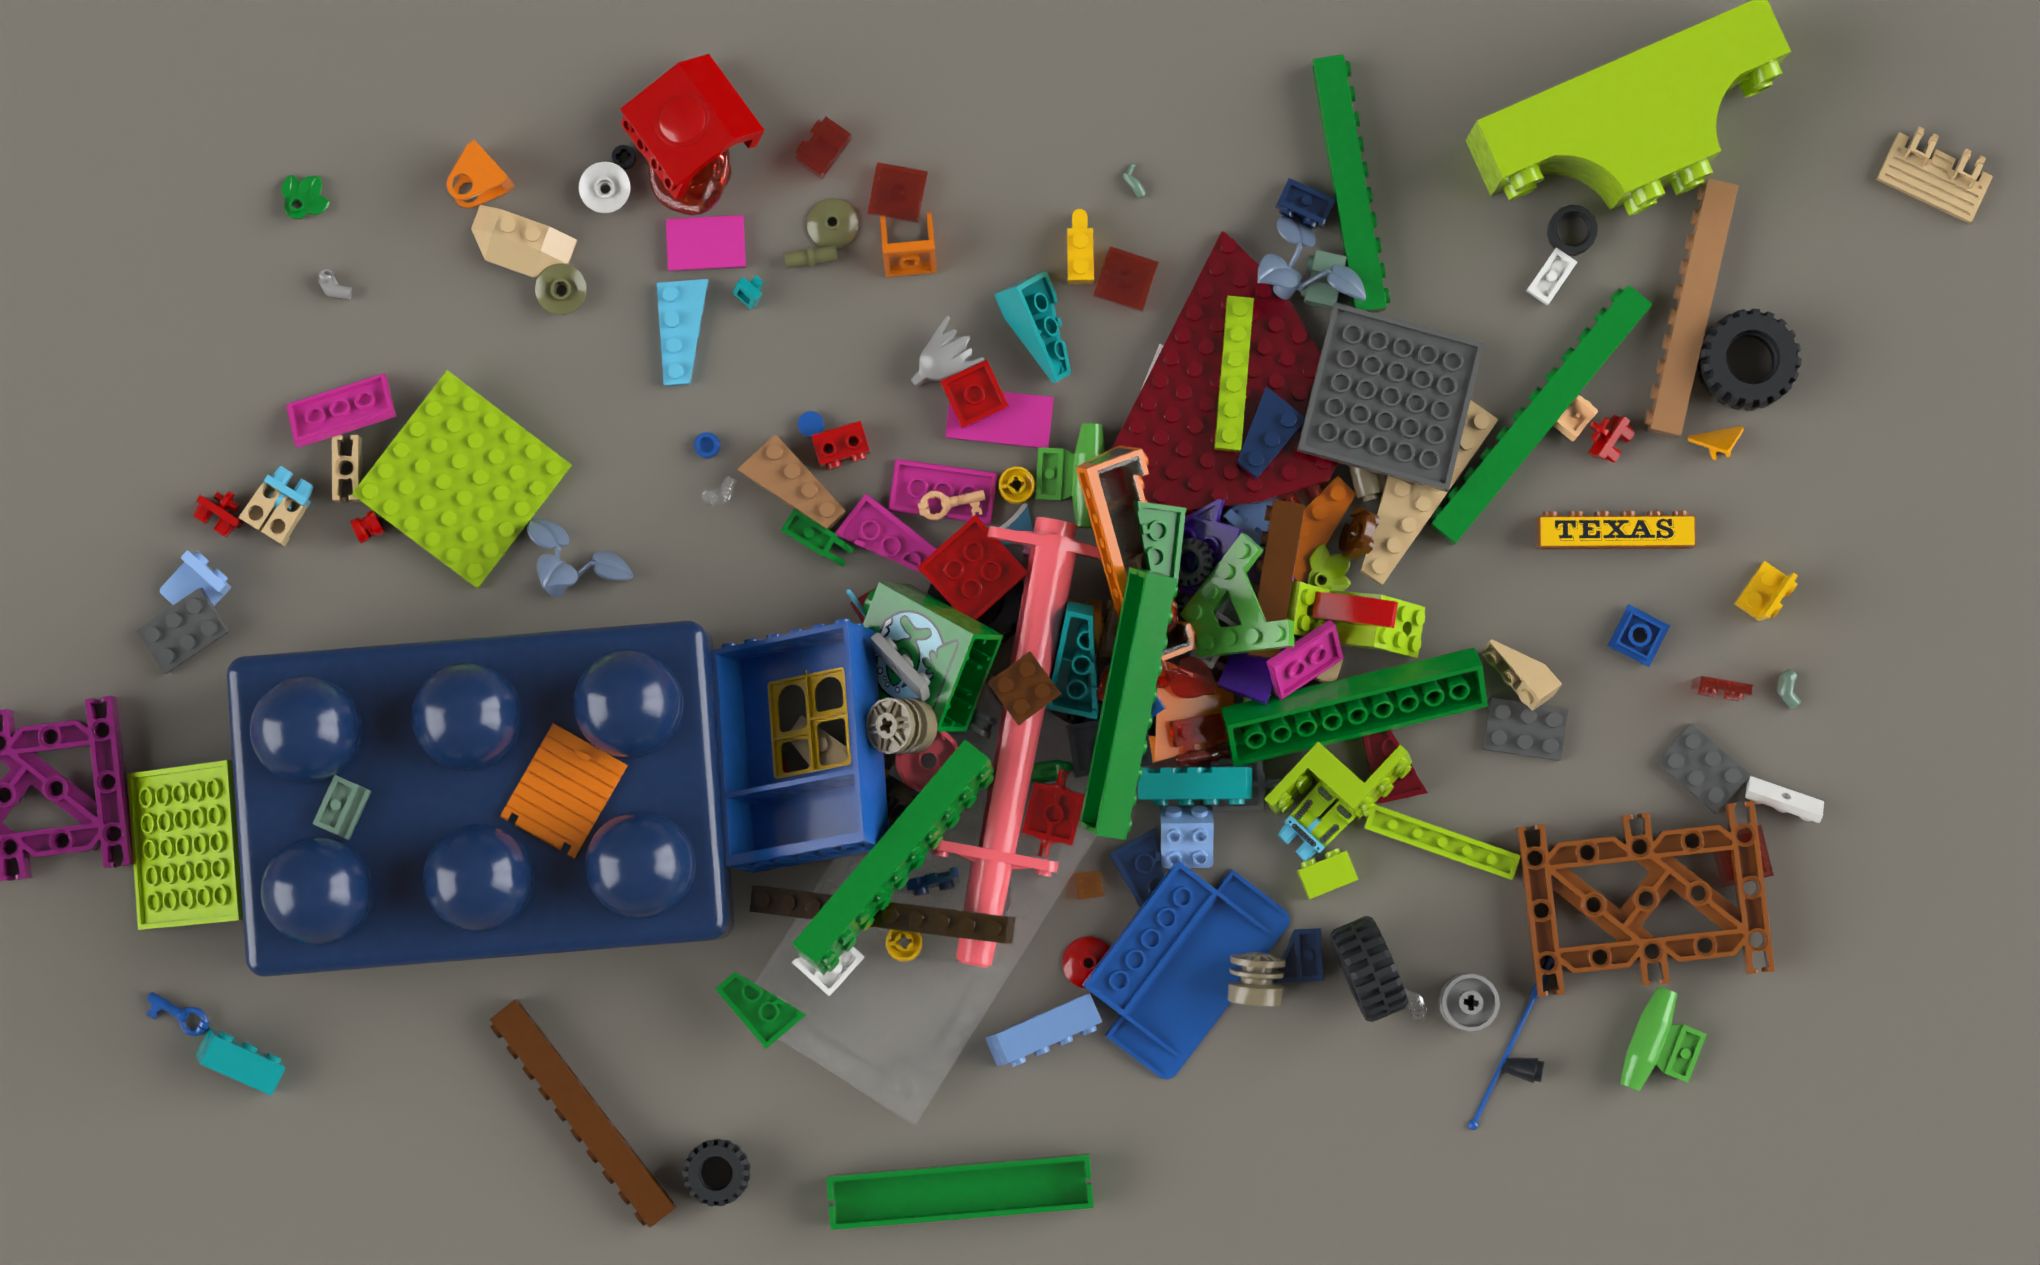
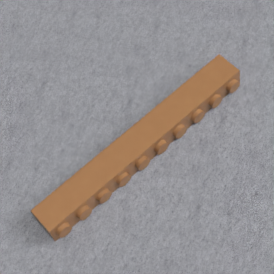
M1708 178L1704 185H1700L1698 188L1696 199L1700 200L1698 210L1694 209L1691 217V224L1694 225L1692 234H1688L1685 243L1688 255L1687 259H1682L1679 274L1683 275L1681 284L1676 285L1673 299L1677 300L1676 307L1670 310L1667 323L1671 324L1669 334H1665L1662 343V349H1665L1664 358L1659 359L1656 374L1660 376L1658 384H1653L1650 399H1654L1652 409H1648L1645 416L1644 424H1648L1647 432L1676 439L1682 434L1739 185Z

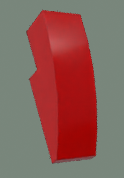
M1316 592L1312 618L1353 625L1394 628L1398 602L1345 594Z

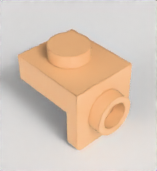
M1578 395L1553 426L1573 442L1597 414L1598 410L1588 400Z

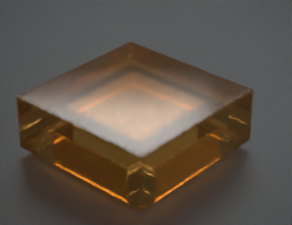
M1101 870L1075 873L1078 899L1104 896Z

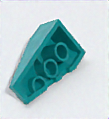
M1047 271L1037 273L995 293L994 296L1004 319L1051 382L1056 383L1070 375L1071 369L1066 343L1061 340L1059 332L1062 321L1061 318H1057L1054 305L1058 303L1057 295Z

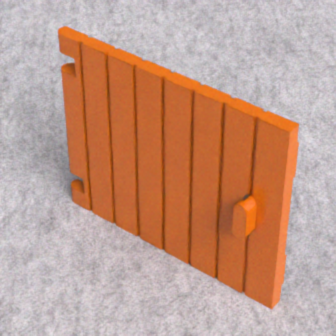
M553 723L500 817L508 821L512 813L518 815L515 826L559 851L563 848L564 843L571 845L567 855L575 859L628 765Z

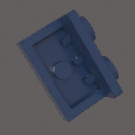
M1289 178L1275 208L1280 209L1279 213L1291 219L1294 216L1303 220L1302 223L1304 225L1317 229V227L1323 228L1336 199Z

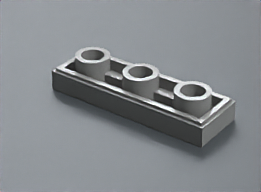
M878 632L870 637L874 652L922 702L930 697L928 687L930 680L922 671L918 673L913 668L914 664L906 654L901 656L896 651L897 646L889 637L885 639Z

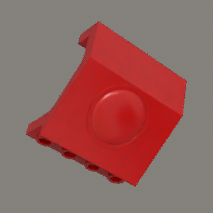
M710 54L678 62L620 108L624 115L620 122L624 131L631 137L637 149L646 158L652 170L656 172L665 188L675 200L684 197L695 174L722 153L744 142L748 149L757 147L764 132V128Z

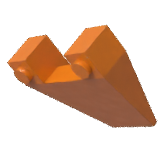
M1162 661V672L1157 677L1156 688L1157 695L1166 709L1155 716V736H1149L1153 763L1227 742L1221 708L1234 705V693L1218 688V681L1170 662Z

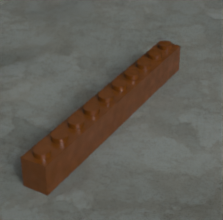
M518 999L512 1001L490 1019L493 1023L490 1026L492 1031L499 1039L504 1037L509 1044L506 1048L514 1059L519 1057L524 1063L523 1071L531 1080L534 1078L541 1086L538 1088L541 1095L547 1101L551 1099L557 1106L554 1111L563 1122L567 1120L573 1127L570 1132L579 1143L583 1141L589 1148L586 1151L588 1156L595 1164L598 1161L605 1169L602 1173L610 1184L614 1182L621 1190L618 1192L619 1196L627 1205L630 1203L637 1211L634 1215L643 1226L647 1224L651 1228L677 1207L520 1001Z

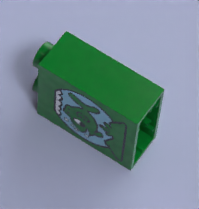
M879 582L878 586L869 593L865 600L864 612L866 617L863 623L864 627L874 630V634L880 633L885 639L887 637L892 639L897 646L896 651L901 656L906 654L913 662V668L918 673L922 671L930 680L928 685L930 697L925 702L931 705L936 714L937 731L966 732L1004 635L911 584ZM876 654L879 699H920Z

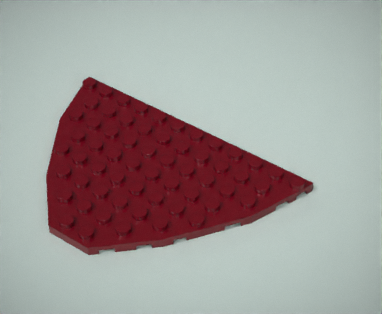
M1221 231L1112 449L1117 446L1141 448L1146 454L1149 474L1140 476L1144 483V497L1148 503L1184 507L1186 511H1198L1217 499L1225 500L1223 508L1263 503L1272 498L1329 481L1338 463L1297 451L1303 425L1257 480L1237 464L1241 452L1214 450L1228 296L1254 298L1241 450L1266 386L1305 417L1321 354L1289 299L1285 300L1278 297L1273 291L1274 285L1258 283L1259 264L1224 231ZM1120 463L1100 470L1098 475L1106 504L1127 494ZM1130 501L1119 506L1125 508H1132Z

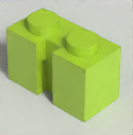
M1337 848L1325 853L1326 859L1316 862L1315 858L1300 863L1302 868L1296 871L1308 899L1315 898L1359 880L1347 850L1340 852V849Z

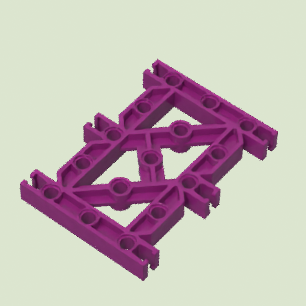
M101 697L102 702H107V717L105 719L98 717L96 704H101L100 699H85L88 726L82 721L72 720L24 726L16 731L13 710H0V715H3V731L0 732V737H3L6 741L4 749L0 750V761L10 768L0 781V881L15 880V876H10V859L18 860L20 874H16V879L32 878L29 853L34 857H47L94 851L101 845L103 867L115 868L117 865L114 863L113 847L122 846L124 856L122 866L133 865L130 813L117 697ZM106 723L110 728V732L103 738L99 734V728ZM55 730L58 739L55 743L50 744L47 735L50 731ZM90 746L96 801L35 753ZM109 775H112L116 781L112 789H107L105 786V779ZM57 782H61L64 787L62 794L56 796L53 792V786ZM32 785L44 794L48 800L53 801L82 825L15 833L2 822L12 809L20 804L23 795ZM8 788L11 791V799L5 803L1 798V793L4 789ZM114 827H118L121 830V837L118 841H113L110 835ZM64 833L69 837V844L65 848L59 845V838ZM11 840H14L17 844V850L14 854H10L7 850V845Z

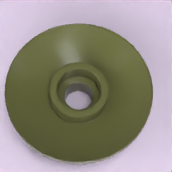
M829 198L822 200L811 209L808 215L807 229L809 235L820 247L835 245L836 249H841L850 244L858 232L859 222L855 210L849 203L841 199ZM835 218L837 220L836 226H829L827 224L828 220Z
M563 263L545 268L538 276L535 284L537 301L546 311L555 315H567L576 311L583 304L587 294L586 281L581 272L575 267ZM561 286L567 289L564 295L557 293L558 288Z

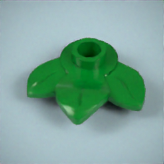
M292 174L286 177L281 192L285 198L284 211L287 216L299 220L308 214L319 215L329 207L330 201L320 196L323 187L320 176H308L302 179L301 182ZM295 203H300L302 205L300 208L297 209L292 207V205Z

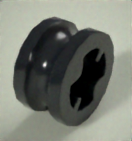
M619 145L612 152V161L623 170H627L635 164L636 155L631 147ZM622 151H627L628 156L631 154V159H626L625 164H621L620 159L617 160V156H621Z

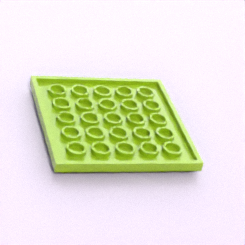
M447 370L356 487L352 495L478 589L572 464Z
M232 760L127 774L138 930L243 920Z

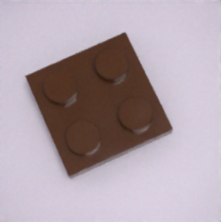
M1031 651L987 682L1018 725H1021L1062 695Z

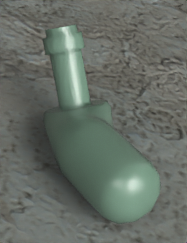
M1131 163L1127 172L1123 173V178L1132 188L1138 198H1143L1146 195V191L1141 183L1131 176L1135 169V164Z

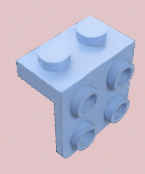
M187 550L181 557L184 563L160 588V593L174 605L198 588H203L215 607L232 588L226 582L228 577L217 568L213 571L207 565L209 560L199 551L193 553Z
M1197 805L1194 807L1169 806L1167 808H1160L1162 867L1171 868L1176 860H1179L1188 868L1212 867L1214 838L1212 807Z

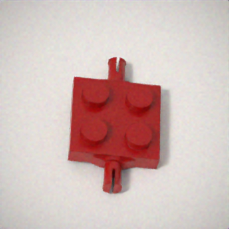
M1059 769L1056 784L1034 781L1022 833L1035 836L1041 840L1037 856L1042 857L1044 847H1046L1043 858H1048L1051 843H1064L1071 846L1074 843L1085 793L1073 791L1066 786L1070 773L1068 770H1065L1062 780L1064 769Z

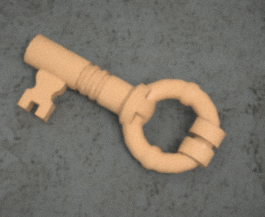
M983 490L948 497L942 492L930 491L918 503L920 515L929 520L938 521L947 515L951 507L970 503L972 515L974 516L975 512L981 515L982 511L979 507V501L985 500ZM935 497L941 499L942 511L931 514L928 500Z

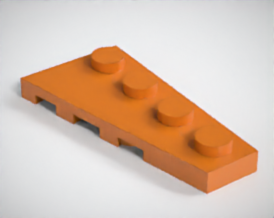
M1339 476L1304 509L1293 574L1294 580L1304 583L1311 570L1309 564L1311 554L1319 545L1324 544L1326 546L1356 495Z

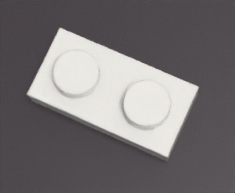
M1555 248L1526 292L1548 306L1577 264V261L1558 248Z

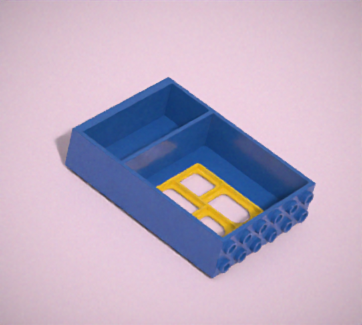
M838 619L832 625L815 624L809 630L792 629L789 630V634H768L766 639H745L743 644L726 643L721 645L722 648L712 650L726 867L757 873L870 852L888 831L889 820L884 755L872 746L866 731L867 715L871 707L879 701L876 653L873 650L870 639L874 635V630L865 628L863 624L851 623L849 619ZM827 677L838 679L843 690L842 707L818 712L816 708V689L819 683ZM798 685L805 695L807 725L805 728L782 732L779 718V696L787 686ZM844 719L847 760L823 766L820 762L818 726L822 722ZM807 739L810 757L809 768L785 773L783 771L782 745L787 742Z

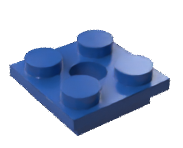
M1628 604L1607 646L1650 667L1670 625ZM1636 628H1640L1646 633V639L1642 643L1636 642L1632 637V633Z

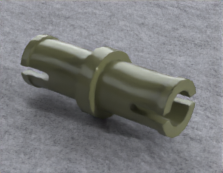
M835 245L813 249L812 246L806 247V250L784 252L786 269L805 265L815 267V264L837 261Z

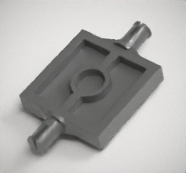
M1232 759L1210 760V767H1234ZM1263 760L1237 766L1252 768L1253 799H1245V804L1229 805V800H1219V805H1212V812L1265 810L1267 789H1274L1278 784L1272 783L1281 782L1282 777L1266 779Z

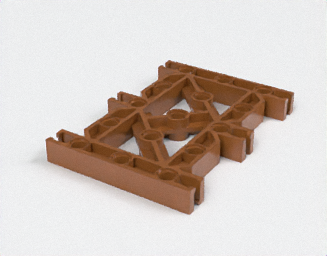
M1744 802V807H1747V823L1742 824L1736 823L1734 813L1736 803L1725 804L1728 831L1720 825L1660 831L1653 840L1649 813L1637 814V819L1642 818L1643 835L1632 836L1629 820L1633 819V814L1621 816L1624 844L1615 836L1558 842L1555 843L1549 852L1547 849L1545 824L1534 825L1535 830H1538L1539 846L1530 848L1526 845L1524 831H1527V826L1517 827L1537 997L1548 996V991H1543L1542 976L1553 973L1557 985V990H1552L1553 995L1565 994L1562 966L1571 973L1630 967L1638 958L1641 985L1644 986L1651 985V979H1648L1647 964L1656 962L1659 963L1662 977L1659 978V984L1670 983L1667 955L1673 960L1681 962L1735 956L1742 948L1746 974L1759 973L1758 968H1753L1754 951H1763L1766 967H1762V972L1775 971L1755 802ZM1741 828H1746L1750 833V838L1745 843L1740 842L1737 838V832ZM1690 833L1694 834L1698 839L1696 847L1692 849L1688 848L1684 842L1685 837ZM1637 839L1645 843V851L1642 854H1636L1632 849V844ZM1584 845H1588L1593 849V856L1590 860H1584L1580 856V849ZM1730 850L1737 907L1672 856ZM1531 851H1537L1541 855V862L1537 866L1530 865L1527 860V856ZM1636 861L1649 873L1619 909L1568 868ZM1747 880H1752L1756 884V891L1752 895L1746 894L1743 889L1744 883ZM1694 886H1700L1704 890V896L1699 901L1694 900L1691 896V890ZM1671 889L1722 930L1654 937L1641 925ZM1552 890L1617 941L1559 948ZM1644 891L1650 893L1652 897L1651 903L1646 907L1642 906L1638 900L1639 895ZM1591 897L1597 898L1600 903L1599 909L1596 912H1590L1586 908V902ZM1538 903H1543L1547 906V914L1543 918H1538L1534 914V907ZM1755 932L1760 933L1763 938V942L1759 947H1754L1750 943V937ZM1702 938L1710 941V949L1705 953L1700 952L1697 947L1698 941ZM1651 943L1655 944L1658 948L1657 956L1652 959L1645 955V948ZM1598 949L1603 950L1606 955V959L1602 964H1596L1592 959L1594 951ZM1545 955H1549L1554 959V965L1550 970H1544L1540 966V959Z

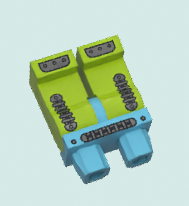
M1318 782L1283 821L1285 825L1277 835L1286 844H1289L1297 835L1304 843L1295 853L1303 861L1308 860L1315 853L1319 854L1356 817L1339 800L1320 819L1319 816L1337 798L1321 782Z

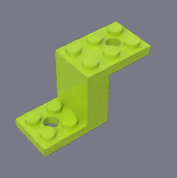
M1292 581L1286 620L1294 621V636L1303 638L1327 622L1312 618L1316 592L1396 601L1398 606L1394 628L1333 622L1336 625L1340 646L1378 649L1410 658H1418L1426 607L1381 594L1334 591L1303 582Z
M1317 742L1267 795L1265 801L1277 816L1281 812L1286 813L1294 805V798L1299 793L1304 794L1311 787V780L1314 778L1317 782H1321L1337 797L1338 801L1340 800L1360 819L1363 815L1365 817L1374 810L1376 807L1374 803L1381 796L1384 798L1394 788L1392 784L1398 777L1402 779L1409 773L1412 768L1410 766L1412 760L1408 751L1399 745L1364 783L1322 744Z

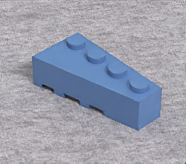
M1090 993L1052 1008L1048 1012L1038 1014L1025 1022L1008 1027L1000 1033L985 1037V1040L997 1067L1009 1063L1014 1067L1026 1062L1025 1056L1034 1053L1037 1057L1050 1051L1049 1046L1056 1042L1059 1046L1073 1041L1072 1035L1081 1032L1082 1036L1096 1031L1095 1025L1101 1023L1102 1020Z

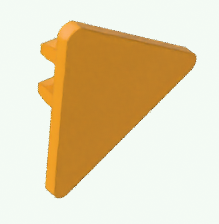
M1736 426L1689 435L1687 438L1689 442L1709 448L1710 456L1713 460H1716L1717 451L1724 453L1726 457H1730L1731 450L1743 433L1744 428L1743 426Z

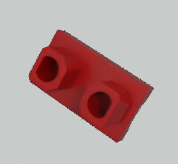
M1613 414L1610 420L1604 417L1600 424L1592 422L1590 428L1594 433L1590 439L1595 443L1588 453L1593 457L1615 463L1621 455V451L1613 445L1618 439L1628 443L1635 434V431L1628 425L1630 420L1625 416L1619 417Z
M229 491L225 496L216 492L213 498L220 502L219 506L202 495H199L196 502L199 505L193 517L207 524L215 513L221 518L213 530L227 538L235 527L240 529L244 523L226 511L229 508L236 512L239 508V505L233 502L235 497L233 492Z

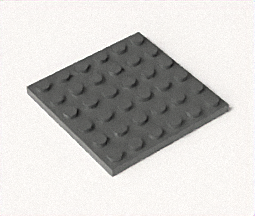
M1334 302L1297 451L1448 492L1484 343Z

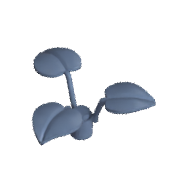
M1282 216L1278 219L1277 229L1279 234L1288 242L1297 244V249L1289 266L1277 255H1265L1258 267V283L1274 285V293L1278 297L1288 300L1296 290L1302 291L1309 284L1324 276H1328L1329 284L1336 290L1365 301L1366 294L1361 279L1352 269L1344 265L1335 264L1331 270L1326 269L1301 283L1302 276L1293 267L1302 250V245L1307 248H1312L1315 245V234L1311 228L1304 225L1303 221L1293 217L1291 219L1287 216Z
M532 519L528 522L527 532L531 540L543 548L555 549V555L543 554L537 561L542 588L550 595L562 597L567 587L575 584L578 578L591 567H594V572L598 576L608 580L627 581L634 578L633 572L626 562L618 555L609 551L595 552L592 556L593 561L588 562L576 572L571 565L559 559L560 547H566L570 542L566 531L558 524L544 519Z

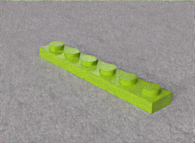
M1227 297L1214 450L1241 452L1254 298Z
M1378 805L1367 816L1363 828L1509 880H1513L1521 855Z

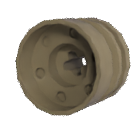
M881 699L871 707L867 715L866 731L868 739L872 746L882 753L917 754L924 752L932 745L937 734L936 714L931 705L925 701L922 702L921 699Z
M1245 952L1243 954L1230 955V962L1241 965V967L1229 968V973L1241 977V980L1228 983V1001L1253 1006L1282 1005L1283 986L1272 983V979L1284 977L1283 971L1273 969L1285 967L1284 958L1262 952Z

